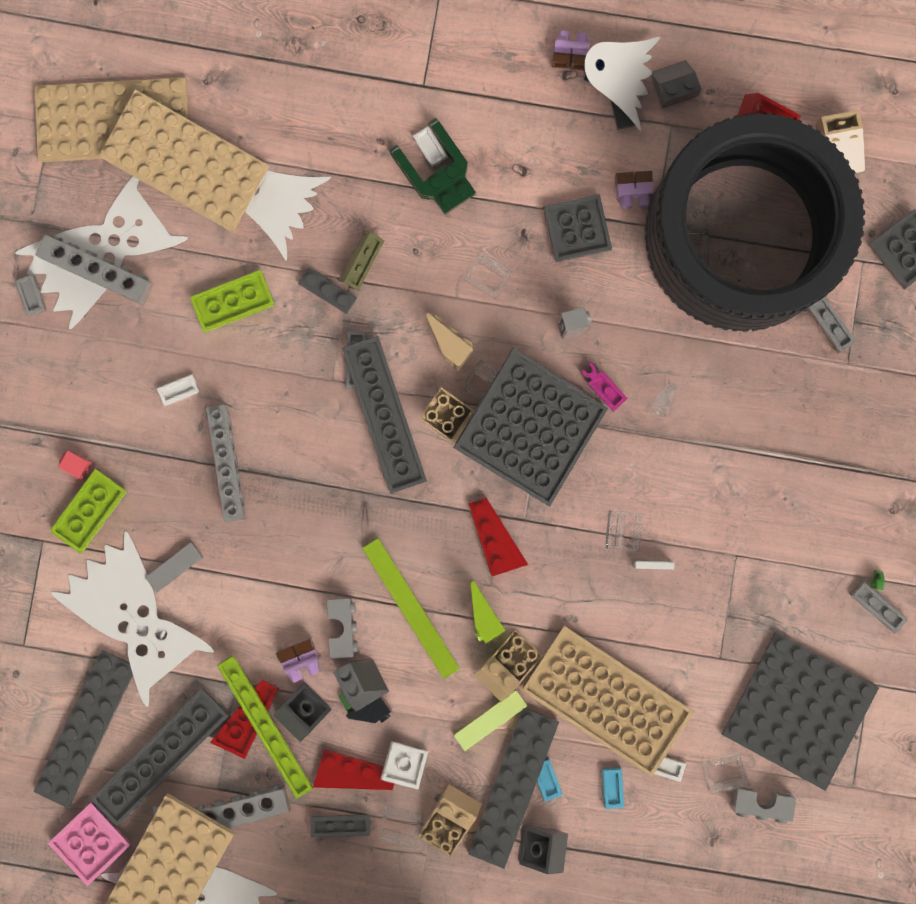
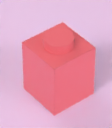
M67 451V453L61 456L58 468L78 479H84L93 462L72 451Z

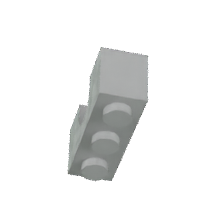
M352 598L328 599V619H337L344 626V632L341 636L329 639L330 658L354 657L355 652H358V643L354 641L353 634L357 633L356 621H353L352 614L356 613L355 602H352Z
M734 786L731 809L737 816L747 818L748 815H754L756 819L765 821L768 818H773L775 822L779 823L793 821L796 797L792 794L773 792L771 801L767 805L761 806L757 803L758 792L755 789Z

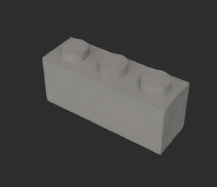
M584 307L561 313L557 323L562 340L586 332L590 326L591 317L589 311H585Z

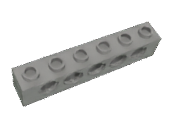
M54 234L51 237L44 235L35 254L37 257L144 305L153 285L148 281V277L139 273L135 276L131 274L132 270L122 265L120 268L113 266L114 262L107 258H104L102 261L96 258L97 254L86 250V252L80 251L78 245L71 242L67 245L62 242V238ZM64 248V254L57 257L58 250ZM81 256V262L75 265V258ZM98 264L99 269L92 273V266ZM111 272H116L114 280L108 279ZM128 280H133L134 282L131 288H126Z
M229 406L207 407L206 411L224 522L247 519Z
M279 784L268 787L267 791L261 792L260 789L251 791L249 796L242 797V794L230 798V801L223 802V799L217 800L208 807H205L204 804L193 807L206 816L207 813H213L216 817L215 821L227 828L287 813L291 809L286 787H280ZM263 798H270L272 806L264 805ZM251 803L254 808L253 811H247L244 808V804ZM232 808L235 815L228 816L225 809Z

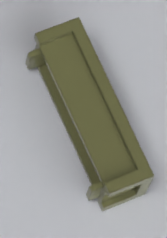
M367 230L362 231L363 235L341 277L337 279L339 282L349 285V288L359 291L385 241Z

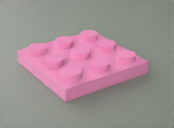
M91 802L48 844L88 886L132 843Z

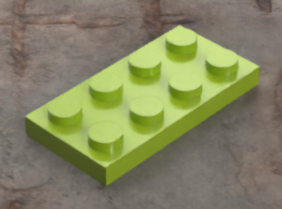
M262 270L190 297L203 333L276 306Z
M95 469L51 528L50 532L82 554L128 491L98 469Z

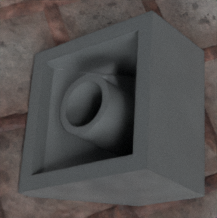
M686 60L652 71L651 78L662 108L697 97L701 91L696 72Z
M374 661L349 662L333 672L347 702L355 711L360 710L390 692Z
M304 682L273 716L301 742L332 709Z
M524 825L519 864L545 874L563 873L568 833L551 828Z

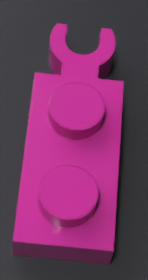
M590 363L588 366L592 370L591 373H586L582 370L581 374L591 379L588 385L614 412L628 398L603 371L597 374L596 367Z

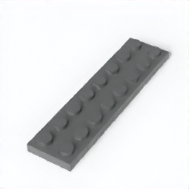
M376 336L343 347L342 350L390 493L427 482L379 337Z
M101 650L33 792L66 808L71 806L133 677L130 662L105 650Z
M201 688L90 800L118 827L229 714L204 688Z
M523 708L468 855L500 868H505L559 721Z

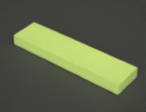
M515 690L508 698L502 702L499 701L453 736L463 750L466 751L523 710V708H526L527 704L518 691Z

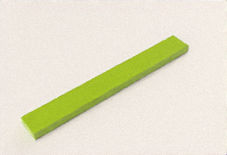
M378 538L363 547V551L443 679L458 671L460 667L380 539Z
M235 655L217 664L218 669L295 798L298 799L313 789L312 784Z

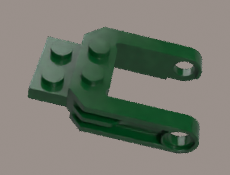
M434 118L427 124L431 126L438 142L448 154L452 163L447 164L428 177L426 181H423L398 145L389 149V153L420 198L434 200L444 215L473 197L476 191L466 179L467 160L438 119Z

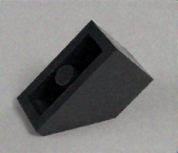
M383 696L358 711L353 709L346 714V717L352 720L370 723L380 721L382 723L390 717L389 713L392 709Z

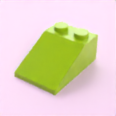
M472 580L470 585L476 628L474 633L479 641L484 640L486 644L505 632V629L475 581Z

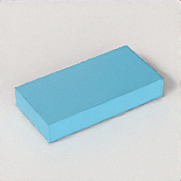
M546 758L537 780L545 802L563 795L550 759Z
M622 768L602 769L604 808H624Z

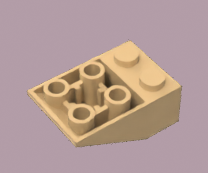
M859 110L821 117L816 123L817 129L821 131L820 134L824 137H829V141L832 144L835 143L837 145L836 148L845 154L844 157L846 160H849L851 169H854L856 173L865 171L863 127Z
M427 313V323L443 359L459 371L473 354V344L464 337L460 339L457 336V331L448 325L446 328L437 315L433 313L431 316Z
M441 387L419 419L455 445L474 410Z
M515 629L474 673V676L502 702L513 693L543 655Z
M448 784L420 831L418 838L451 857L476 820L482 804Z

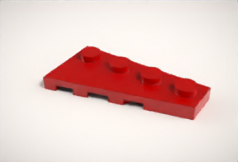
M484 498L468 503L491 576L527 566L528 563L488 499Z
M261 680L254 689L267 711H269L279 687ZM240 706L210 743L245 759L257 736V732Z
M324 749L313 788L393 790L395 783L380 779L384 767L382 765Z

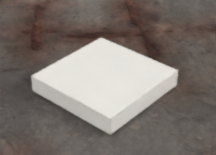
M391 741L380 779L418 790L428 751Z

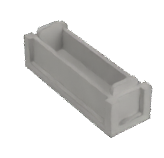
M825 297L807 308L836 348L835 352L837 354L856 342Z

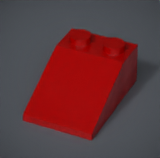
M760 93L745 94L738 112L739 116H744L747 113L751 115L755 113L765 115L772 113L775 116L780 114L785 118L788 116L792 117L795 121L801 118L800 114Z

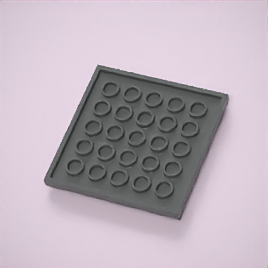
M512 348L453 448L550 507L608 408L522 352Z
M775 632L727 722L722 735L826 791L879 688Z

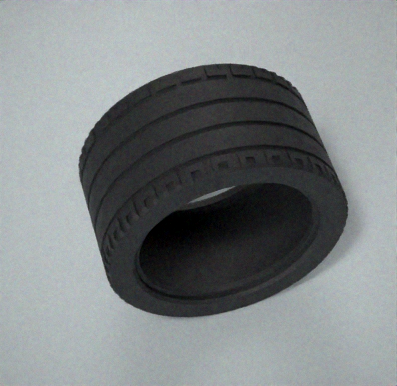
M747 113L744 116L737 115L732 119L726 118L722 122L714 123L712 127L709 126L701 133H698L694 139H691L683 147L672 162L652 198L645 231H647L645 235L646 251H648L647 257L651 264V270H654L655 279L657 278L660 288L663 287L665 295L669 296L673 304L676 303L680 310L682 309L688 316L692 315L695 320H699L705 325L710 324L714 328H721L726 331L732 329L735 332H748L749 330L757 331L784 323L817 303L835 289L843 280L842 277L847 275L850 267L855 262L853 259L859 253L858 249L862 244L861 237L864 235L863 226L865 225V220L863 216L865 215V210H863L864 199L861 197L863 192L862 189H859V180L854 175L856 172L854 169H851L849 160H846L844 157L845 154L836 148L837 145L835 143L832 144L829 141V137H824L818 129L814 130L811 125H805L801 120L795 121L789 116L785 118L780 114L775 116L772 113H767L766 115L760 113L751 115ZM732 166L760 168L786 181L804 202L812 226L810 255L798 279L784 287L756 290L734 285L711 271L698 256L688 233L686 209L691 187L707 174Z

